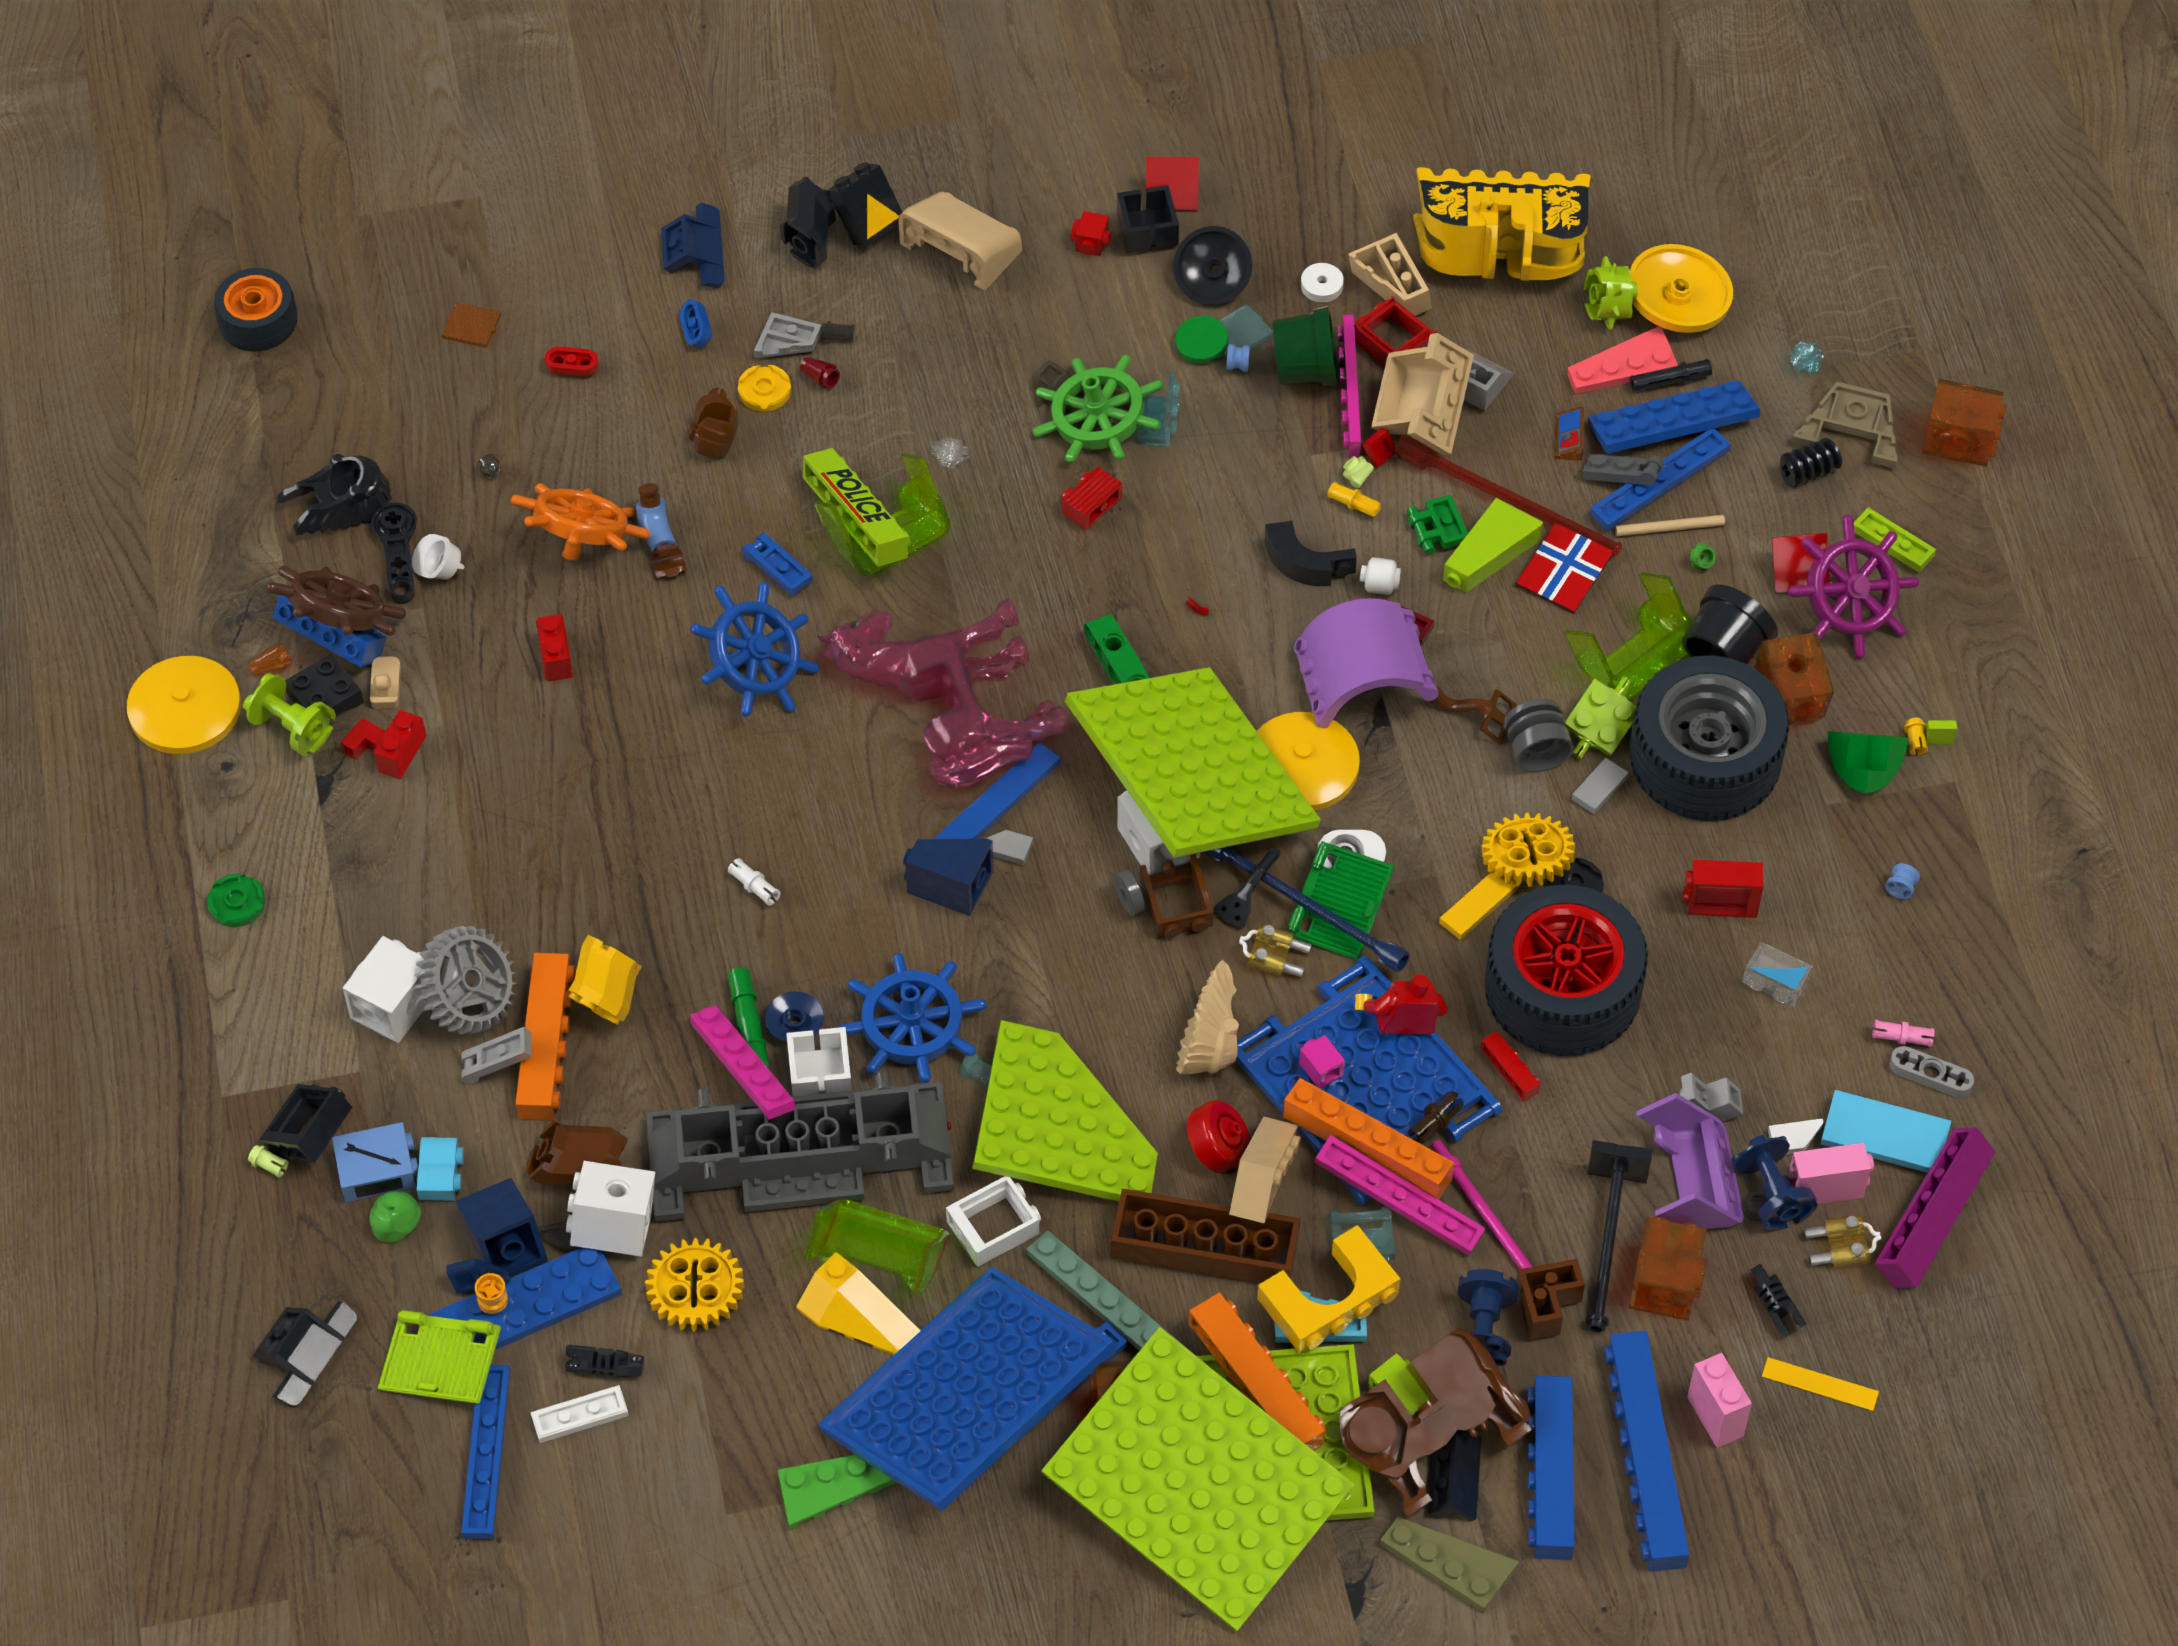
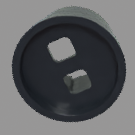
M1716 584L1710 586L1700 602V610L1682 637V645L1690 657L1719 656L1731 658L1748 665L1759 651L1765 650L1777 638L1778 628L1771 615L1753 598L1733 587Z

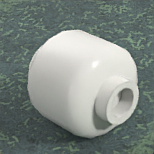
M1372 557L1367 566L1362 565L1360 582H1365V589L1369 593L1390 595L1393 590H1398L1401 568H1397L1394 560Z

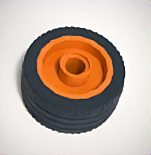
M265 268L244 269L230 275L217 288L214 299L217 323L224 338L234 347L247 351L269 350L286 341L295 330L297 307L294 294L288 281L277 272Z

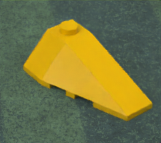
M837 1252L815 1272L796 1306V1310L819 1328L827 1331L832 1329L845 1334V1337L848 1339H858L873 1345V1348L893 1356L920 1332L869 1279Z

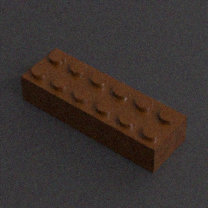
M1122 1188L1111 1237V1258L1262 1283L1284 1270L1291 1279L1300 1235L1301 1218L1268 1213L1265 1223L1229 1215L1231 1206Z

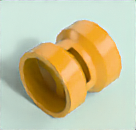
M487 1273L477 1279L475 1293L479 1308L487 1314H497L503 1311L508 1304V1295L503 1278L494 1273Z

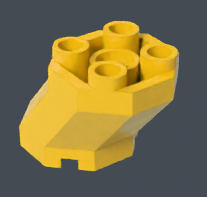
M587 935L581 947L575 980L569 988V991H571L569 998L588 1007L598 1016L618 1025L619 1021L623 1022L629 1013L636 976L642 966L615 948L607 945L604 946L603 942L599 939Z

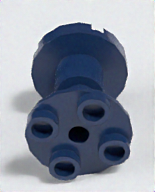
M1765 1135L1757 1136L1750 1140L1748 1148L1731 1159L1737 1172L1747 1174L1760 1171L1765 1181L1762 1191L1767 1202L1759 1209L1758 1217L1766 1230L1776 1231L1789 1228L1786 1222L1794 1220L1795 1224H1798L1812 1215L1817 1209V1199L1811 1188H1794L1790 1178L1785 1175L1782 1176L1776 1165L1790 1148V1144L1785 1136L1768 1139Z
M1471 1270L1467 1272V1277L1464 1278L1462 1275L1459 1277L1457 1291L1459 1297L1471 1305L1470 1317L1475 1320L1474 1332L1470 1333L1476 1336L1489 1351L1497 1366H1504L1507 1364V1358L1511 1355L1512 1347L1502 1337L1492 1334L1493 1323L1500 1320L1501 1309L1512 1306L1517 1301L1519 1285L1511 1276L1508 1281L1503 1278L1504 1273L1496 1270Z

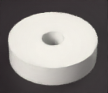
M1316 263L1310 265L1302 273L1301 290L1312 301L1330 302L1342 293L1343 275L1337 267L1331 264Z

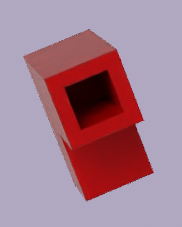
M361 718L341 741L342 751L357 760L367 748L371 750L377 749L376 745H379V741L382 740L381 737L387 731Z

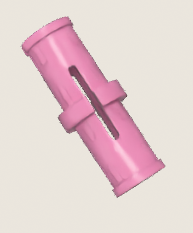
M1877 1019L1874 1021L1873 1027L1885 1029V1031L1873 1030L1872 1038L1898 1041V1044L1905 1045L1907 1042L1932 1047L1933 1039L1921 1036L1934 1037V1028L1909 1026L1908 1022L1903 1021L1901 1024L1879 1021Z

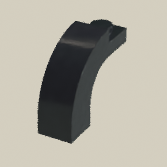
M1293 521L1265 524L1264 541L1269 558L1274 566L1288 578L1311 586H1331V577L1347 576L1356 573L1357 555L1355 548L1331 552L1312 551L1298 541Z

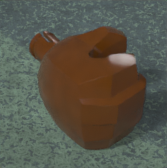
M713 388L709 395H704L697 402L695 408L696 423L690 424L687 435L693 441V447L698 454L709 458H719L726 456L736 435L739 419L737 408L726 398V392L721 389L720 394H718V388Z

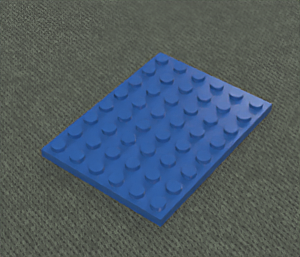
M991 1266L818 1425L822 1433L942 1512L1117 1348L1114 1340Z

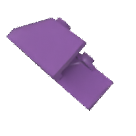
M1677 1093L1636 1111L1637 1117L1654 1126L1656 1145L1671 1154L1680 1200L1656 1210V1217L1681 1231L1732 1227L1741 1223L1744 1219L1735 1168L1731 1161L1732 1153L1728 1133L1722 1121Z

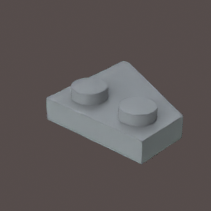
M771 312L754 349V357L763 358L812 352L822 333V325Z

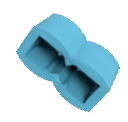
M421 1137L417 1176L419 1200L455 1201L456 1192H461L462 1174H457L458 1165L464 1164V1147H459L457 1138Z

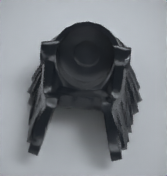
M342 454L333 455L330 458L329 464L307 479L297 482L293 487L283 490L275 498L277 504L310 492L316 494L319 503L310 504L305 513L293 525V532L296 536L303 535L306 532L313 534L316 531H320L323 534L328 528L333 531L339 528L346 529L351 524L359 526L362 521L371 523V518L375 511L392 500L389 480L381 472L374 460L360 455L345 457Z

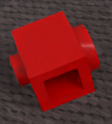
M1083 211L1081 219L1074 220L1070 241L1075 242L1076 252L1101 256L1104 246L1108 247L1111 239L1109 216Z

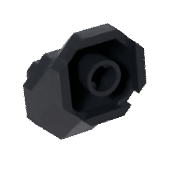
M803 177L789 187L787 219L780 224V234L783 243L786 245L789 242L793 247L790 250L792 256L806 266L813 267L815 264L816 266L821 265L827 259L829 227L836 221L835 207L827 190H823L815 185L810 178Z

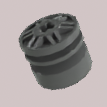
M1551 699L1530 700L1517 705L1504 718V728L1507 732L1508 740L1512 744L1511 749L1516 764L1521 770L1526 772L1547 771L1560 766L1572 755L1574 746L1569 731L1565 727L1566 722L1562 716V710L1557 702Z

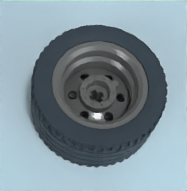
M1694 656L1671 663L1648 680L1637 700L1629 749L1630 764L1633 768L1632 772L1636 776L1640 787L1653 801L1666 810L1680 816L1709 821L1725 820L1747 813L1749 810L1756 808L1758 804H1761L1764 798L1770 795V792L1773 791L1775 784L1778 782L1789 732V717L1786 703L1782 700L1781 693L1778 692V689L1766 676L1753 667L1737 660L1719 656Z

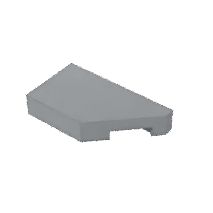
M1004 830L985 838L993 840V857L1023 866L1033 845V837L1009 830Z

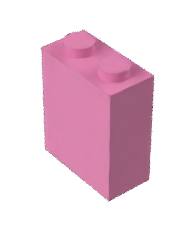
M1864 1143L1793 1152L1788 1177L1794 1188H1811L1817 1199V1204L1860 1199L1864 1197L1866 1186L1870 1185L1869 1175L1871 1171H1874L1873 1157L1871 1153L1867 1154Z
M1719 1353L1694 1364L1687 1398L1716 1448L1744 1437L1752 1403L1724 1355Z

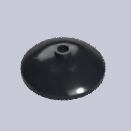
M1220 226L1203 227L1189 234L1179 245L1173 262L1175 280L1182 292L1197 303L1211 306L1227 303L1240 295L1249 283L1253 268L1251 252L1245 241L1234 231ZM1219 265L1220 271L1215 274L1212 273V267Z

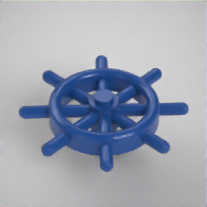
M767 582L759 584L757 601L742 602L737 605L733 603L723 586H717L714 593L725 612L717 618L712 629L699 624H693L690 628L692 634L709 639V652L714 668L702 675V683L709 685L721 678L730 688L743 694L740 712L744 717L751 715L754 697H764L773 693L777 694L788 712H793L796 709V704L785 686L791 682L798 669L812 674H816L819 671L817 663L800 658V644L795 630L808 622V616L800 614L789 621L780 611L768 605L770 586ZM742 616L754 617L752 632ZM731 623L734 624L742 638L727 634ZM765 623L774 630L766 636L763 635ZM780 640L783 652L772 649L771 645ZM726 645L736 648V650L728 654ZM769 660L782 664L778 675ZM747 665L746 676L742 675L737 669ZM758 665L769 682H756Z
M896 953L893 956L896 973L883 978L872 988L856 979H851L848 982L850 990L865 997L862 1006V1021L841 1024L837 1028L845 1027L846 1035L864 1032L867 1041L877 1052L866 1067L869 1074H875L884 1062L889 1059L902 1064H916L921 1082L927 1083L931 1080L928 1062L940 1057L951 1047L968 1056L975 1055L976 1047L958 1037L962 1025V1014L982 1011L987 1007V1003L984 999L960 1003L956 992L947 983L957 969L955 962H947L936 976L924 971H907L903 954ZM919 989L925 990L921 997ZM900 991L902 1001L897 1003L888 998V996ZM936 996L945 1003L944 1006L926 1009ZM878 1006L895 1014L874 1018ZM949 1017L945 1029L929 1021ZM897 1026L888 1039L879 1031V1029ZM923 1030L936 1038L924 1044L921 1031ZM906 1034L910 1035L912 1046L899 1044Z

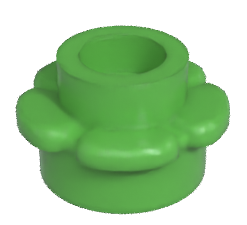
M1699 543L1695 546V549L1691 550L1689 558L1692 561V566L1697 570H1701L1702 568L1707 569L1713 566L1716 554L1705 543Z

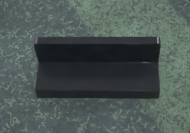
M1467 1430L1456 1431L1445 1446L1432 1453L1430 1497L1432 1501L1429 1503L1428 1515L1438 1519L1456 1513L1468 1521L1477 1519L1482 1441L1480 1435L1474 1438Z

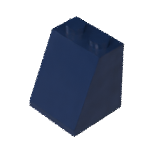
M917 839L913 848H909L906 851L903 859V865L906 867L904 880L907 882V893L970 916L994 872L993 840Z
M512 1178L456 1200L463 1225L481 1261L509 1271L510 1277L548 1261L534 1215Z

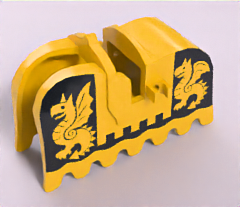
M1416 168L1422 214H1413V220L1418 235L1421 257L1431 268L1449 275H1482V278L1494 279L1496 259H1507L1508 275L1513 278H1519L1520 281L1566 277L1584 266V237L1587 234L1588 190L1591 175L1578 174L1575 180L1568 181L1561 173H1552L1547 180H1541L1536 173L1525 172L1522 178L1515 179L1510 172L1499 171L1495 177L1488 178L1482 170H1472L1469 176L1462 177L1457 170L1446 169L1442 175L1436 176L1429 168Z

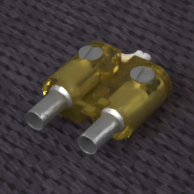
M1260 922L1258 930H1251L1247 936H1241L1239 944L1243 946V953L1249 957L1248 967L1279 977L1282 972L1302 977L1304 968L1287 963L1286 957L1290 948L1309 954L1311 944L1293 939V932ZM1253 934H1256L1250 954L1247 951L1245 941L1249 940Z
M1861 1214L1825 1219V1225L1805 1228L1806 1239L1827 1236L1830 1246V1252L1810 1255L1812 1266L1833 1263V1268L1870 1263L1869 1253L1875 1251L1876 1242L1881 1240L1880 1232L1874 1231L1869 1223L1863 1222ZM1864 1227H1867L1869 1232L1876 1236L1872 1240V1247L1868 1249Z

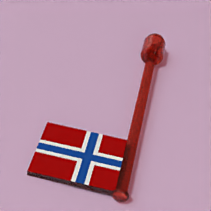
M1403 434L1396 445L1394 453L1399 455V459L1421 470L1432 466L1554 525L1517 580L1516 586L1563 610L1575 614L1610 558L1619 555L1622 550V543L1620 541L1617 543L1438 456L1432 448L1411 436Z

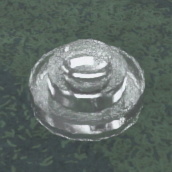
M942 437L941 441L931 443L930 454L940 461V466L956 468V464H961L962 461L969 459L971 450L967 446L962 445L963 441L960 439Z

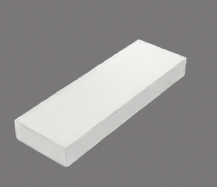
M620 1385L531 1412L540 1443L629 1416Z

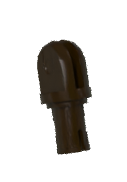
M1449 1091L1434 1103H1429L1424 1108L1425 1116L1413 1128L1408 1130L1410 1137L1416 1134L1413 1140L1423 1144L1436 1129H1446L1450 1125V1120L1463 1107L1464 1102L1462 1098L1456 1099L1458 1093Z

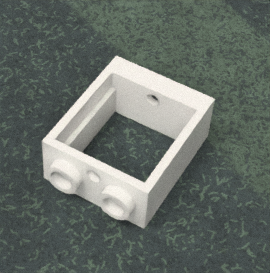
M1004 1176L946 1207L948 1225L977 1267L1039 1235L1041 1216L1034 1205L1029 1206L1025 1200L1026 1195L1018 1182L1014 1184L1010 1177ZM1006 1198L1023 1224L984 1244L968 1218Z

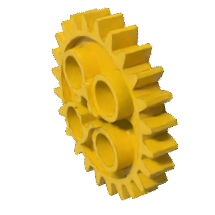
M1526 813L1524 818L1514 814V820L1512 821L1504 817L1503 825L1495 822L1494 830L1487 829V836L1483 837V864L1488 865V872L1495 871V878L1505 876V883L1514 879L1516 880V886H1519L1522 881H1526L1528 887H1531L1533 881H1537L1541 886L1545 878L1553 882L1554 874L1562 877L1563 869L1569 870L1570 863L1574 862L1575 842H1573V834H1569L1568 827L1561 828L1560 820L1552 823L1551 816L1542 820L1540 813L1535 818H1530L1529 813ZM1523 835H1525V838H1526V840H1527V843H1524V836H1523ZM1530 856H1533V864L1530 860Z
M694 1238L692 1245L689 1246L684 1239H682L681 1248L670 1244L671 1253L669 1254L661 1250L660 1257L662 1261L652 1260L654 1269L647 1270L649 1280L645 1281L646 1290H649L646 1292L647 1300L651 1301L652 1311L658 1310V1318L660 1320L668 1316V1326L671 1327L677 1321L679 1322L680 1330L683 1331L687 1324H691V1329L695 1332L697 1324H702L705 1330H708V1322L710 1321L719 1326V1316L729 1319L728 1308L738 1309L736 1300H742L743 1298L741 1290L744 1289V1279H741L743 1271L742 1268H738V1259H731L730 1249L722 1252L721 1243L711 1248L710 1239H706L703 1245H699L698 1239ZM698 1262L697 1306L693 1308L691 1307L693 1300L691 1289L693 1287L692 1269L693 1263ZM678 1269L686 1270L680 1274L674 1273ZM707 1269H716L713 1273L704 1272ZM709 1295L715 1296V1298L712 1300L703 1299L704 1297ZM677 1296L685 1297L680 1301L673 1300Z

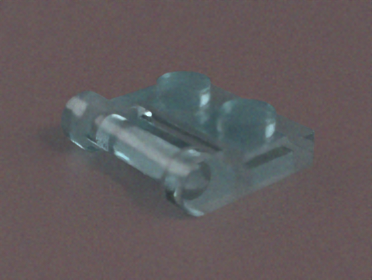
M1381 1207L1380 1210L1340 1213L1339 1210L1330 1211L1332 1242L1335 1238L1348 1231H1341V1225L1381 1222L1382 1228L1361 1230L1385 1260H1394L1396 1252L1391 1209Z

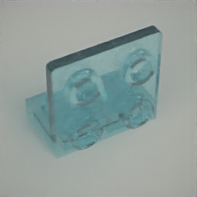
M1170 371L1167 397L1149 395L1143 397V416L1159 420L1161 428L1153 430L1139 426L1138 444L1170 447L1171 436H1176L1177 420L1173 419H1177V415H1179L1180 399L1178 398L1180 382L1175 381L1174 371Z

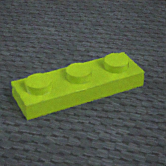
M1868 507L1854 522V532L1877 546L1888 532H1896L1897 540L1887 553L1920 573L1935 556L1936 549Z

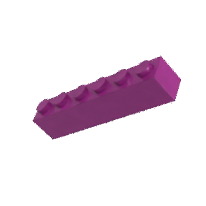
M1977 1127L1953 1129L1876 1260L1875 1265L1894 1288H1917L1996 1152Z

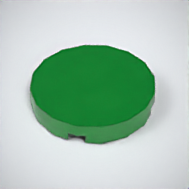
M1211 316L1189 318L1176 331L1175 344L1177 351L1184 360L1193 364L1210 363V360L1219 359L1228 348L1229 338L1225 325L1220 320Z
M245 874L226 875L213 884L210 894L208 892L207 904L209 913L215 921L229 927L245 926L255 921L263 912L266 903L261 884L253 877L252 879L245 877Z

